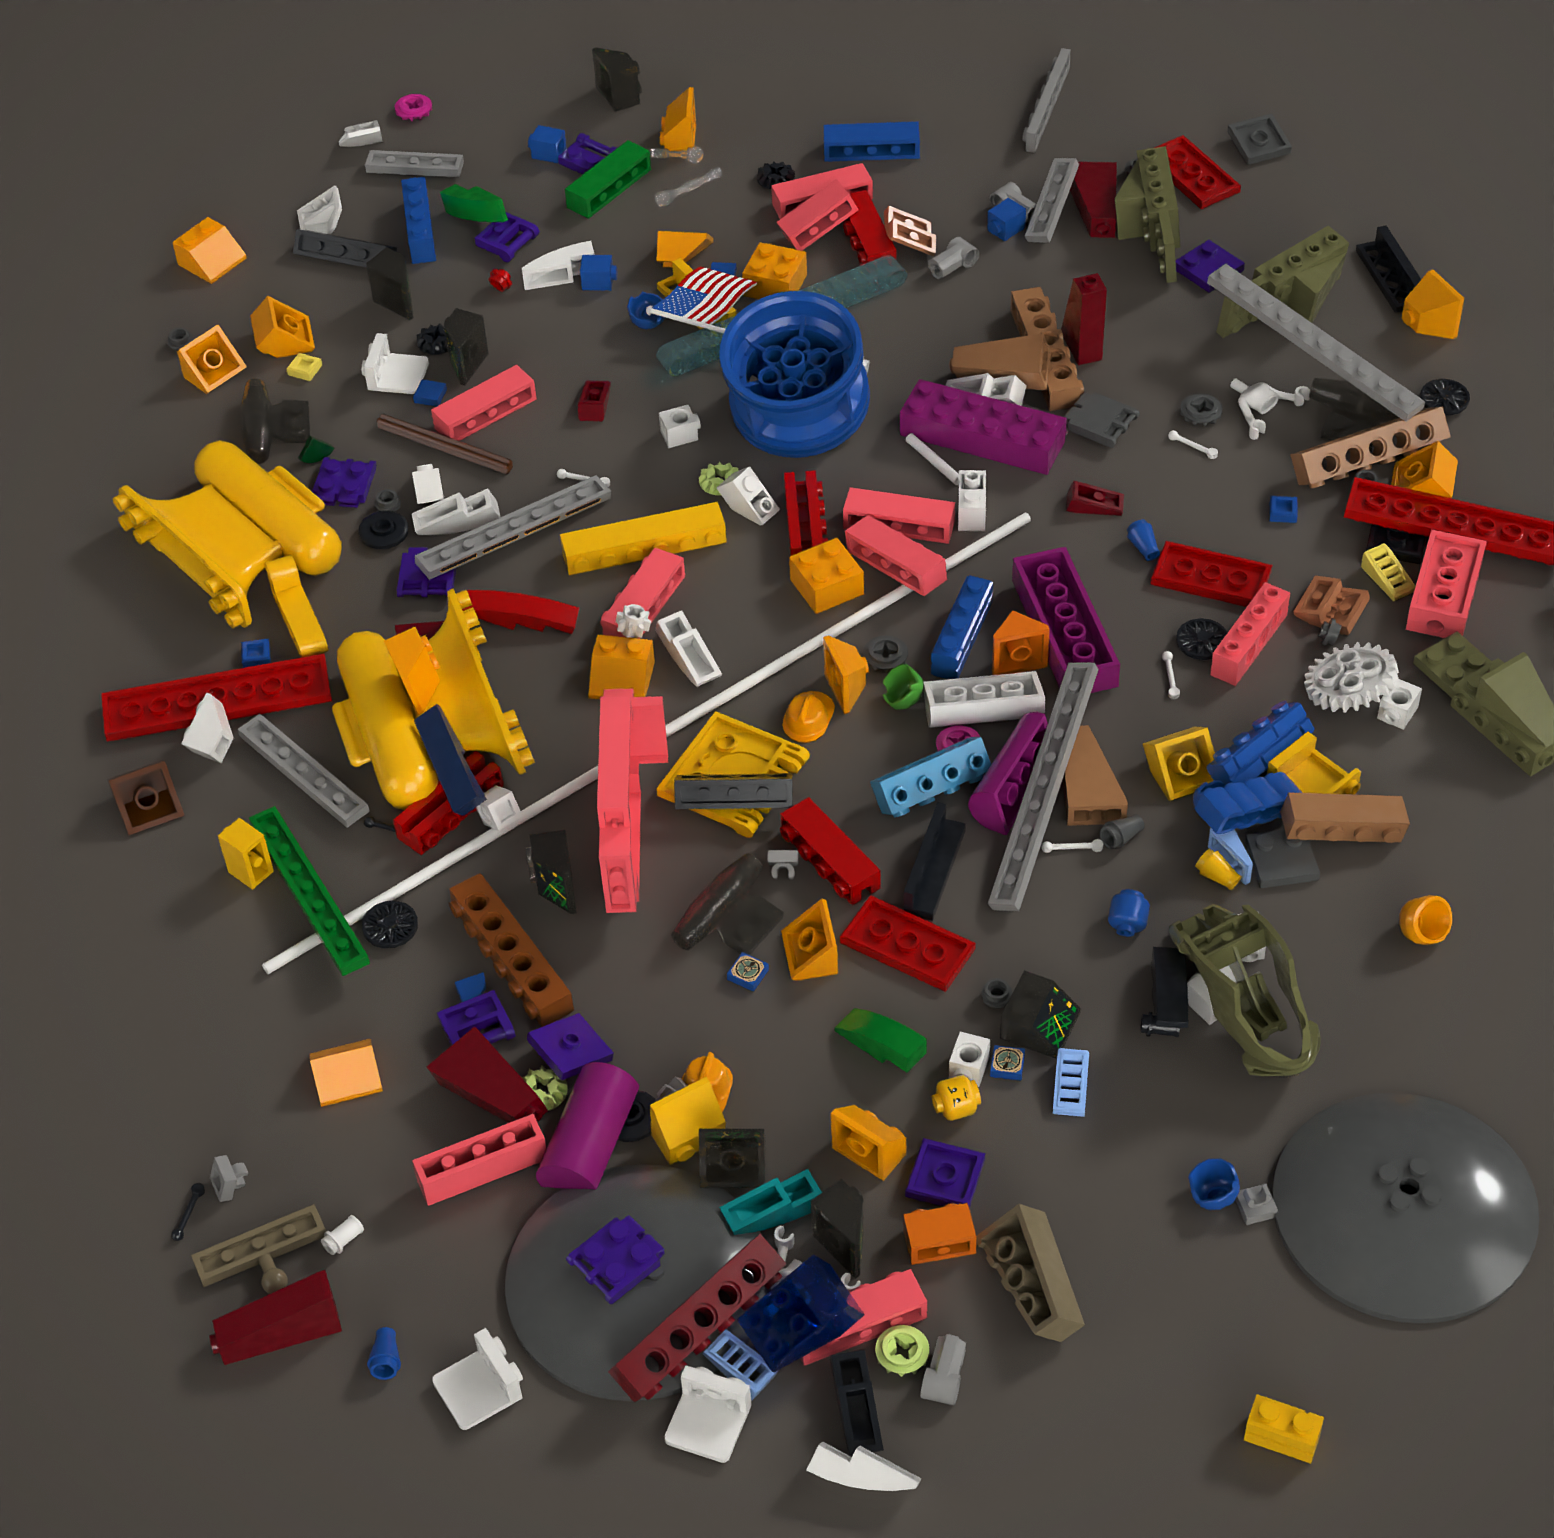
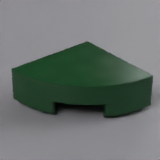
M310 435L298 459L305 463L319 462L324 457H328L335 448L331 444Z

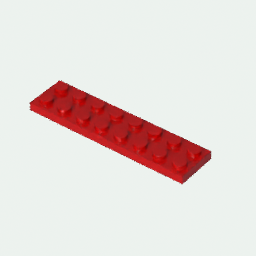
M1358 477L1354 478L1344 518L1430 537L1431 530L1484 540L1487 541L1485 550L1542 562L1546 565H1554L1553 521Z
M325 653L101 693L104 733L107 742L187 728L191 725L196 715L197 706L203 700L206 693L211 694L223 703L228 720L332 702Z

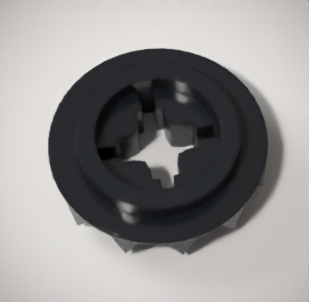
M773 161L772 164L764 163L763 167L758 168L757 181L762 187L771 189V185L795 180V171L792 170L791 165H785L784 161L781 163Z
M441 323L437 326L430 324L428 329L421 328V333L417 334V346L422 352L437 355L446 353L449 350L445 328L453 346L457 342L456 332L451 329L450 325L443 327Z

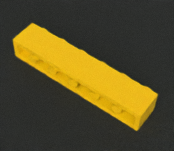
M718 502L560 534L562 554L569 575L641 561L646 556L648 557L654 548L675 554L727 543L725 521Z

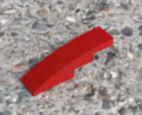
M467 590L472 605L462 610L473 607L478 619L514 630L516 624L543 632L545 626L572 634L575 629L579 607L521 593L496 590Z

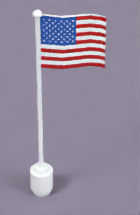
M700 266L685 276L670 295L654 307L648 306L646 313L649 316L655 314L724 334L725 328L712 324L723 317L745 292L757 285V282ZM863 356V365L868 373L870 361L865 360Z

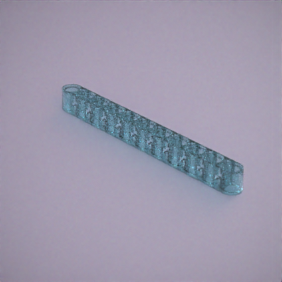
M887 255L799 291L814 292L827 296L848 308L901 286L906 281L908 274L893 256ZM734 317L713 325L726 329ZM703 328L668 342L658 349L656 354L657 360L671 376H679L719 360L720 343L723 333Z

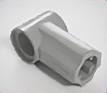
M1008 182L990 195L989 199L992 207L1010 198L1026 208V223H1030L1037 204L1024 197L1020 188L1015 183Z
M955 237L948 244L947 250L928 261V268L935 278H943L961 266L965 268L972 267L979 258V250L963 238Z
M950 1334L938 1336L931 1366L926 1368L920 1395L922 1399L955 1405L961 1375L959 1374L966 1352V1342L959 1339L958 1336Z

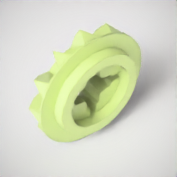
M720 461L715 466L709 464L707 469H701V475L699 476L700 487L709 494L721 495L717 487L724 480L719 477L715 478V476L719 475L726 480L731 474L739 471L738 467H732L731 463L722 465Z
M543 1066L535 1071L529 1069L528 1074L522 1077L540 1097L548 1110L556 1108L566 1098L568 1092L566 1080L561 1081L552 1069H545ZM538 1082L544 1086L547 1085L548 1095L545 1091L537 1089Z
M896 1325L886 1329L877 1339L875 1346L878 1364L885 1367L887 1373H898L901 1377L905 1373L912 1372L916 1374L919 1368L926 1366L929 1356L927 1338L920 1330L908 1325ZM896 1342L904 1350L909 1349L908 1359L904 1358L901 1354L895 1355L897 1353Z

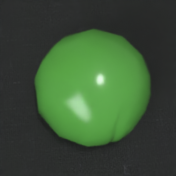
M900 664L893 668L884 678L883 684L886 687L887 693L882 696L889 706L895 710L908 709L920 700L924 681L911 666Z

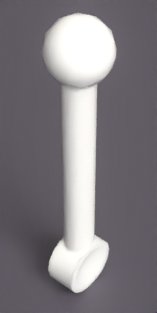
M1172 430L1168 434L1170 440H1178L1206 453L1210 459H1215L1218 456L1217 449H1208L1178 435L1177 431Z
M565 469L557 471V477L560 479L567 477L584 481L590 478L566 472ZM600 478L607 487L610 486L609 478Z
M1165 651L1162 654V659L1166 662L1170 684L1168 696L1171 699L1179 698L1180 690L1175 686L1171 664L1173 654Z
M1095 839L1092 843L1052 844L1046 841L1042 843L1041 849L1045 853L1062 849H1092L1095 852H1100L1103 849V841Z

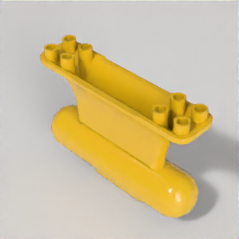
M218 440L206 444L197 454L194 473L203 488L179 498L156 500L144 497L128 485H124L119 488V495L113 497V503L120 512L124 511L125 513L118 517L121 527L125 531L134 528L133 535L140 545L148 541L212 597L209 600L211 609L216 614L225 611V620L233 629L239 625L246 628L252 623L247 593L253 580L265 568L266 562L282 556L292 555L298 570L317 576L329 572L340 559L342 542L331 526L316 514L324 509L325 503L284 467L276 466L273 470L266 472L240 448L229 442Z
M454 588L447 591L448 611L446 619L436 634L428 640L432 647V651L428 652V654L434 653L440 665V668L436 670L440 682L424 712L436 704L440 705L464 751H486L497 754L506 759L517 773L522 775L526 773L525 767L534 764L535 761L529 747H527L528 744L521 726L509 730L520 725L514 709L502 712L481 663L482 658L477 646L486 643L487 640L481 626L470 630V628L480 625L474 608L462 610L472 605L468 592L463 590L455 593ZM370 631L354 632L344 639L337 649L338 669L349 699L336 702L332 706V712L350 764L354 767H360L371 762L385 799L394 808L405 810L412 803L429 796L438 784L437 773L414 722L423 713L418 715L384 643L385 639L379 633Z

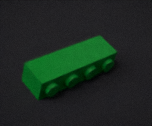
M627 140L565 188L567 208L588 219L651 170L650 150Z

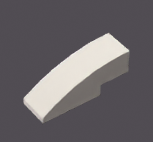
M586 241L557 249L522 267L524 289L530 290L573 283V276L580 275L582 255H594L592 242Z
M989 373L950 379L946 383L948 387L1020 406L1022 405L1027 386L1015 375L993 378Z
M487 488L465 499L459 492L412 513V518L417 535H442L478 528L500 518V512L496 499Z
M682 610L657 621L656 633L679 668L696 687L722 676L719 667L697 629H692Z
M821 1442L818 1445L806 1471L826 1480L867 1490L899 1491L916 1489L922 1479L862 1446L857 1447L851 1457L825 1442Z

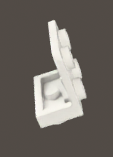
M377 333L373 343L369 344L368 357L366 360H363L361 371L362 375L366 378L368 390L415 394L421 380L424 378L429 361L426 356L390 353L387 334Z
M486 1328L474 1334L477 1352L435 1374L432 1379L434 1387L462 1430H467L523 1399L519 1384L523 1380L520 1370L514 1362L510 1364L504 1357L507 1353L498 1336L492 1338Z
M685 1365L681 1375L683 1394L665 1433V1442L669 1446L725 1463L730 1459L752 1405L750 1385L735 1377L725 1378L715 1375L704 1367L693 1368Z

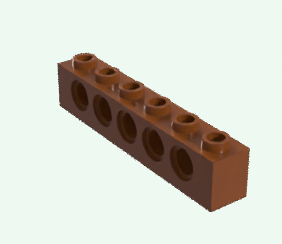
M481 873L449 888L451 901L448 904L455 918L461 917L464 921L463 926L469 937H475L478 940L481 953L485 958L490 957L492 959L497 975L501 979L503 977L506 978L509 982L510 992L515 999L520 998L523 1001L524 1010L531 1020L536 1019L540 1026L543 1027L574 1011L570 990Z

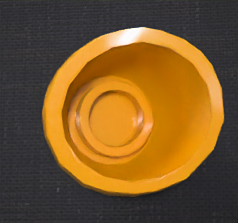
M1427 895L1408 901L1403 905L1399 913V925L1403 935L1414 943L1431 945L1443 941L1452 926V911L1449 903L1444 898L1435 895Z

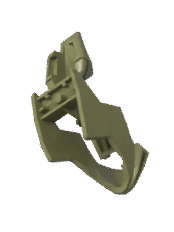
M1212 904L1203 908L1204 915L1198 913L1182 922L1179 920L1169 926V935L1179 952L1187 954L1189 960L1194 962L1208 988L1214 1016L1244 1049L1245 1053L1242 1055V1060L1249 1075L1288 1078L1299 1075L1314 1063L1320 1049L1321 1037L1319 1027L1313 1021H1308L1297 985L1293 956L1283 938L1270 922L1250 905H1242L1244 913L1238 915L1219 905ZM1266 946L1273 955L1278 985L1296 1015L1301 1032L1302 1049L1298 1058L1294 1060L1270 1047L1260 1045L1257 1041L1258 1039L1262 1042L1269 1038V1035L1287 1029L1286 1020L1274 998L1269 993L1262 973L1258 971L1248 976L1241 960ZM1229 965L1237 982L1235 983L1227 977L1220 969Z

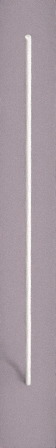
M1026 512L945 559L946 571L1031 521L1029 514ZM901 585L666 725L667 737L823 645L824 636L829 635L834 638L914 590ZM598 766L521 811L523 817L500 831L491 828L344 915V918L349 926L363 919L367 911L373 906L385 901L395 900L597 780ZM314 933L263 963L262 967L269 975L322 942L318 935Z

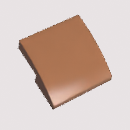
M888 206L884 210V225L890 240L931 256L936 254V235L931 233L930 221L892 206Z
M1314 576L1293 612L1294 616L1321 628L1324 621L1329 623L1331 618L1336 619V623L1342 625L1339 634L1349 635L1369 602L1370 596L1368 590L1342 587L1341 579Z

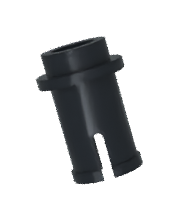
M1148 1012V1015L1142 1014L1140 1032L1146 1033L1147 1037H1150L1151 1034L1179 1037V1027L1156 1026L1155 1015L1152 1012Z

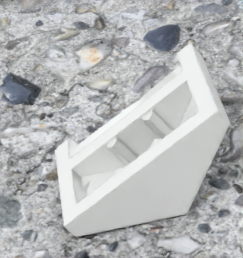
M377 120L345 127V133L338 141L339 146L342 147L364 146L383 142Z
M336 186L331 187L297 210L300 230L330 235L333 233L342 211L339 191Z

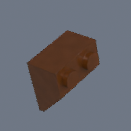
M164 760L107 779L128 835L184 816Z

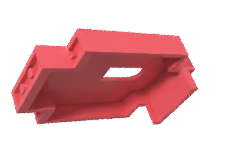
M633 689L604 690L603 697H600L597 812L600 827L599 863L606 913L637 912L640 886L641 829L639 764L668 763L663 696L634 697Z

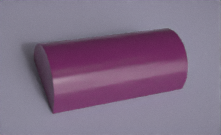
M1030 712L1022 716L969 798L968 807L972 816L985 828L1007 835L1016 821L1048 725L1045 713Z
M591 1062L581 1068L537 1169L536 1179L541 1187L597 1189L640 1087L629 1073L619 1067L602 1062Z

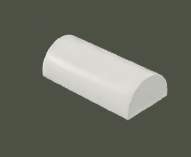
M1036 671L924 682L925 709L929 728L1017 720L1030 712L1045 713V695Z

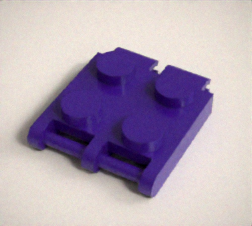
M324 457L312 492L323 500L325 505L335 506L336 501L340 502L339 506L358 508L359 503H365L376 471V461L370 460L369 463H364L362 461L354 462L353 459L338 461L330 457Z
M409 547L408 553H402L397 597H404V595H421L422 597L446 595L447 597V591L454 588L456 568L429 580L415 564V555L428 550V547Z
M628 1215L621 1221L615 1217L566 1257V1261L571 1266L576 1265L586 1275L585 1280L590 1285L595 1284L606 1295L605 1300L609 1304H613L660 1267V1258L665 1252L664 1248L650 1234L645 1235V1230ZM584 1259L593 1270L590 1271L580 1260ZM603 1278L613 1289L610 1290L600 1279Z

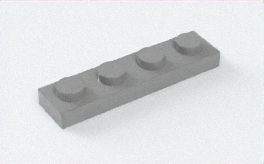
M370 150L365 168L366 173L460 177L464 160L463 155Z
M1054 158L1025 233L1027 242L1050 243L1079 167L1076 158Z

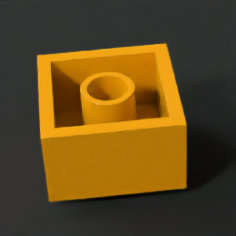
M759 242L742 272V278L755 281L757 285L745 292L743 296L761 299L775 293L799 291L807 276L806 252Z
M838 538L789 557L790 580L815 614L864 595V571Z

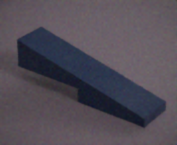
M434 705L417 717L414 722L453 813L466 815L486 801L487 798L463 757V754L466 752L440 705Z

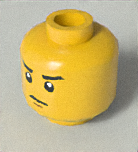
M964 1075L938 1082L936 1094L931 1096L936 1113L942 1112L943 1116L950 1121L975 1114L977 1105L981 1104L980 1092L974 1080L970 1081Z

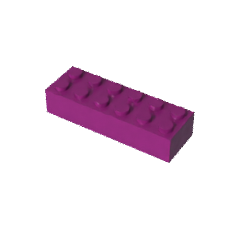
M919 379L900 411V435L907 437L910 433H913L923 442L1048 475L1065 443L1067 418Z
M1066 546L1013 558L1012 582L1027 616L1049 626L1048 663L1059 688L1061 687L1068 663L1096 664L1099 670L1091 693L1119 687L1120 662Z

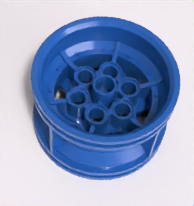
M780 292L751 303L741 310L729 323L720 343V363L723 377L729 388V403L734 423L741 435L750 444L764 452L789 458L809 457L827 452L839 446L857 431L868 412L870 388L867 372L863 365L864 352L860 328L853 315L842 304L814 292ZM752 375L758 379L756 381L750 382V378Z

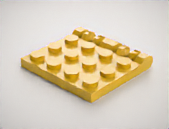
M715 711L656 788L657 796L675 803L674 780L676 775L775 774L788 772L797 774L809 759L810 753L800 745ZM772 808L689 810L733 828L737 834L751 838L764 820L762 813H769Z

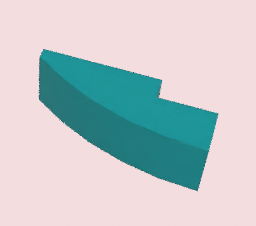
M806 1169L781 1183L776 1177L719 1208L733 1234L738 1235L757 1232L788 1223L826 1206L822 1191L810 1171Z

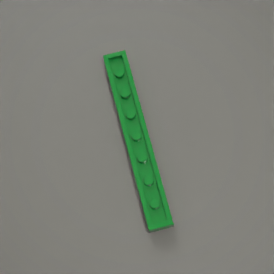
M276 806L249 817L251 826L264 834L270 858L341 975L345 976L369 965L370 960L366 951Z

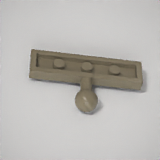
M315 1204L197 1252L191 1255L203 1287L260 1264L264 1272L261 1279L262 1287L267 1293L271 1294L288 1285L286 1273L276 1268L273 1258L324 1238L326 1229Z

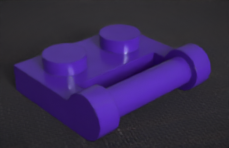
M580 133L576 141L558 156V161L560 165L584 174L604 159V157L585 150V148L608 156L617 147H608L590 139L588 135Z
M506 212L507 221L490 223L474 239L476 246L499 255L504 262H510L515 257V253L530 239L536 238L540 231L535 224ZM519 231L523 232L509 246L505 245Z
M495 990L437 1012L438 1020L451 1046L474 1026L481 1030L499 1023V1028L482 1034L491 1044L504 1038L510 1040L516 1037L514 1028Z

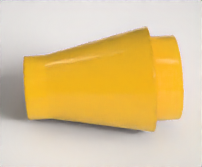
M1209 848L1195 865L1200 870V875L1227 887L1229 890H1232L1242 877L1218 850L1214 852Z

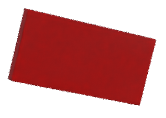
M1184 135L1154 147L1166 146L1173 185L1200 209H1204L1241 192V185Z
M1165 541L1151 577V585L1247 607L1265 582L1268 583L1272 572V565Z
M872 895L868 897L840 936L841 944L944 992L951 986L976 949L975 942Z

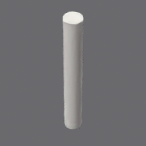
M913 433L906 437L908 444L951 482L959 485V473Z

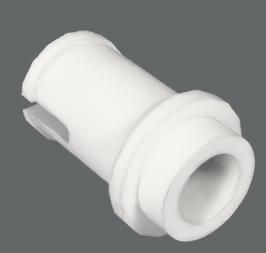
M350 1215L347 1220L333 1231H326L324 1238L321 1239V1243L331 1255L335 1253L340 1254L343 1252V1247L364 1231L363 1225L354 1215Z

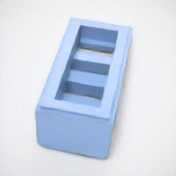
M1210 828L1208 848L1214 852L1217 850L1232 868L1242 876L1240 881L1243 884L1250 883L1253 863L1235 829L1225 834H1216Z
M1058 1049L1053 1114L1085 1117L1089 1051ZM1062 1074L1079 1075L1081 1078L1062 1076ZM1061 1087L1080 1088V1090L1061 1089ZM1060 1098L1079 1099V1103L1060 1101Z
M727 1329L703 1352V1355L727 1378L735 1377L750 1385L751 1400L767 1386L778 1372L769 1361ZM727 1342L731 1348L721 1357L717 1352ZM738 1352L741 1357L733 1365L728 1363L727 1361ZM747 1361L750 1367L744 1373H741L738 1369ZM757 1370L760 1375L753 1382L749 1377Z

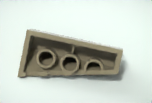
M1017 1204L977 1235L976 1244L986 1252L988 1263L1002 1277V1285L1016 1299L1015 1305L1035 1335L1062 1342L1085 1325L1045 1212Z

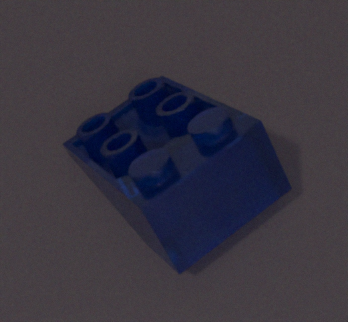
M813 1254L737 1320L772 1372H776L840 1337L865 1314L831 1265Z

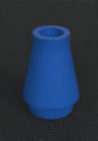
M1144 519L1130 524L1127 528V538L1140 551L1146 561L1156 559L1160 555L1152 525Z
M383 1327L376 1331L375 1341L367 1362L371 1375L377 1379H391L396 1376L397 1371L401 1367L396 1343V1332L389 1327Z

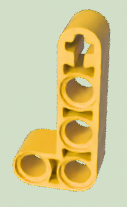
M288 555L266 562L265 568L273 597L300 658L328 652L329 649L324 633L303 590L293 556Z

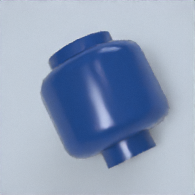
M1131 889L1121 890L1119 894L1114 895L1111 899L1108 922L1111 927L1116 929L1117 934L1132 937L1135 933L1145 930L1150 904L1139 891Z

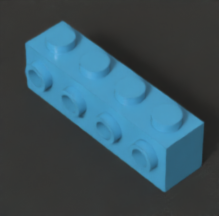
M969 737L870 781L881 813L893 815L895 818L909 813V807L917 803L919 806H923L935 801L934 796L943 792L944 795L960 790V784L969 781L971 784L982 780L985 775L984 773L991 766V762L982 738Z

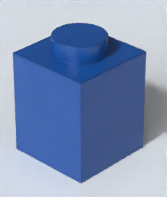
M538 125L534 133L530 134L528 138V147L531 149L532 159L559 163L558 156L567 149L565 130Z
M1010 198L1005 199L988 211L987 230L1003 241L1008 240L1025 228L1026 208Z
M582 255L580 267L582 290L612 291L613 280H617L618 276L617 265H613L612 255Z

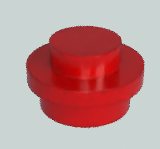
M492 269L488 280L494 288L503 292L512 286L511 276L504 269Z

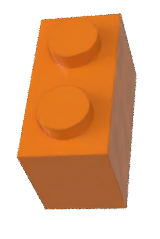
M951 1203L941 1208L930 1210L917 1209L911 1213L903 1214V1232L911 1265L976 1254L977 1236L968 1203Z

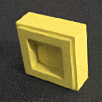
M298 353L287 367V373L289 376L311 381L322 367V361L320 358Z

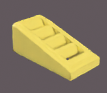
M1385 543L1363 553L1361 568L1392 601L1414 593L1415 584ZM1398 583H1401V584H1402V585H1400V586H1398V587H1396V588L1393 587L1394 585H1396V584H1398Z

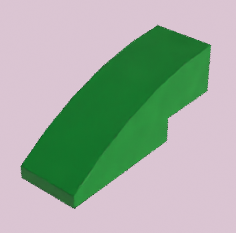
M454 184L440 191L445 211L449 215L478 222H505L508 220L502 198L478 186L467 190Z
M854 1008L834 1028L836 1033L882 1064L888 1060L906 1073L927 1053V1038L891 1018L868 1010Z

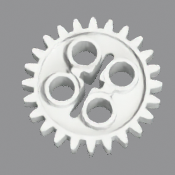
M1357 642L1353 648H1349V645L1345 644L1343 650L1334 647V653L1324 652V659H1315L1316 666H1309V673L1304 675L1306 679L1304 684L1309 700H1313L1315 706L1321 704L1322 710L1331 707L1332 712H1335L1340 707L1343 709V713H1346L1349 707H1353L1355 711H1358L1359 705L1362 704L1368 708L1370 707L1369 702L1372 700L1379 703V696H1388V689H1394V682L1399 680L1397 675L1399 670L1394 655L1389 654L1388 649L1381 650L1380 645L1372 648L1369 642L1364 647H1360L1359 642Z

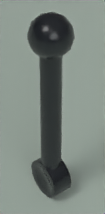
M367 817L364 820V824L368 828L375 826L395 832L393 825L375 821L373 817Z
M195 1183L191 1187L192 1197L178 1227L171 1234L172 1239L175 1241H180L184 1238L183 1230L198 1197L205 1193L204 1185L201 1183Z

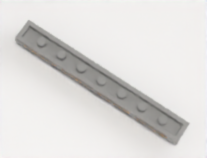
M595 475L415 555V564L430 580L611 499V490Z

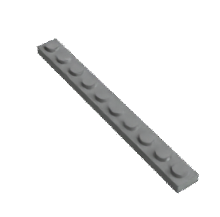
M1224 264L1208 276L1207 283L1405 422L1424 408L1425 401L1229 265Z
M1068 663L988 901V905L992 910H1020L1099 670L1095 663Z

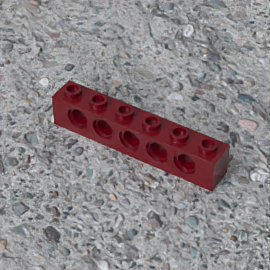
M760 1233L618 1361L608 1373L634 1403L643 1396L647 1401L650 1400L663 1388L659 1382L667 1374L673 1378L685 1368V1365H688L683 1359L692 1351L696 1356L711 1343L708 1338L709 1335L716 1329L721 1334L735 1321L732 1316L735 1311L740 1307L743 1311H746L759 1299L755 1293L762 1286H765L768 1290L783 1277L779 1271L787 1263ZM742 1269L751 1271L754 1276L753 1283H748L743 1279ZM719 1290L725 1291L729 1295L730 1305H724L720 1302L718 1298ZM695 1312L705 1316L707 1320L706 1327H700L696 1324L694 1320ZM671 1334L681 1338L683 1342L682 1350L675 1349L671 1345ZM647 1356L656 1359L659 1366L658 1372H652L646 1367L645 1359Z

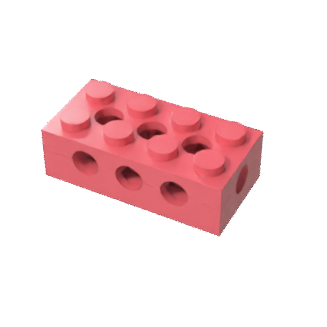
M1431 530L1410 604L1405 630L1446 638L1455 632H1459L1463 636L1487 541ZM1444 575H1449V576L1453 577L1454 579L1449 580V579L1444 578L1443 576H1444ZM1438 595H1445L1449 598L1443 599L1440 598Z

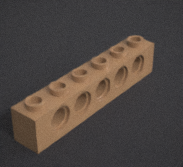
M1041 287L1011 291L1010 311L1020 337L1043 333L1050 348L1047 390H1041L1049 411L1076 407L1074 404L1080 398V395L1084 393L1083 382L1077 379L1076 365L1074 362L1071 363L1069 348L1063 344V333L1061 329H1057L1056 315L1050 311L1048 296L1044 297Z
M1443 406L1431 407L1421 410L1407 422L1397 418L1290 455L1298 485H1309L1310 488H1316L1325 485V479L1333 477V480L1343 479L1349 476V471L1355 469L1357 473L1362 470H1370L1373 463L1379 462L1382 465L1396 460L1395 456L1397 455L1409 456L1418 451L1420 447L1428 446L1436 441L1442 444L1441 440L1451 436ZM1417 427L1420 430L1419 438H1417L1416 436ZM1394 435L1397 438L1396 446H1394L1392 442ZM1370 443H1372L1374 446V451L1372 454L1369 451ZM1347 450L1350 452L1351 456L1349 462L1346 460L1345 457ZM1324 458L1327 461V468L1325 470L1322 467Z

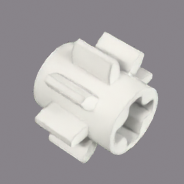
M637 604L625 605L623 612H617L616 615L617 631L627 638H642L643 631H649L650 629L649 611H645L643 607Z

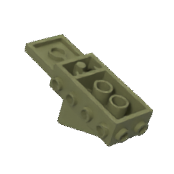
M1164 146L1136 150L1137 161L1115 197L1118 240L1144 236V242H1149L1151 252L1156 251L1157 257H1162L1159 258L1160 273H1165L1167 283L1177 282L1175 248H1181L1179 214L1167 149Z
M1328 225L1256 267L1251 281L1313 323L1334 283L1340 279L1349 242ZM1224 296L1216 332L1222 338H1225L1231 333L1238 332L1246 324L1255 322L1258 318Z
M1455 632L1414 656L1413 664L1452 698L1450 706L1530 777L1554 763V704L1525 652L1520 653L1505 663L1499 658L1491 661L1459 632Z

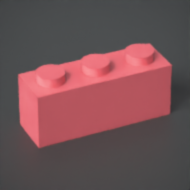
M835 179L776 223L795 250L803 251L857 212L858 208L850 194Z

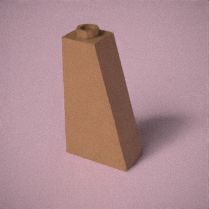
M1043 333L954 347L953 358L950 359L949 365L951 373L955 374L957 378L989 373L993 378L1015 375L1027 385L1026 389L1047 390L1050 348Z
M1089 725L1080 726L1062 779L1067 826L1100 825L1109 821L1127 818L1128 802Z

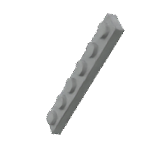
M1061 48L1058 57L1053 59L1052 71H1048L1046 85H1042L1040 99L1037 98L1035 113L1030 114L1029 127L1024 128L1023 141L1026 142V152H1036L1069 72L1071 49Z
M258 714L238 728L239 736L345 827L348 828L370 812L368 804L261 714Z

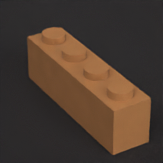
M1288 792L1280 811L1287 839L1394 843L1402 841L1410 825L1402 796Z

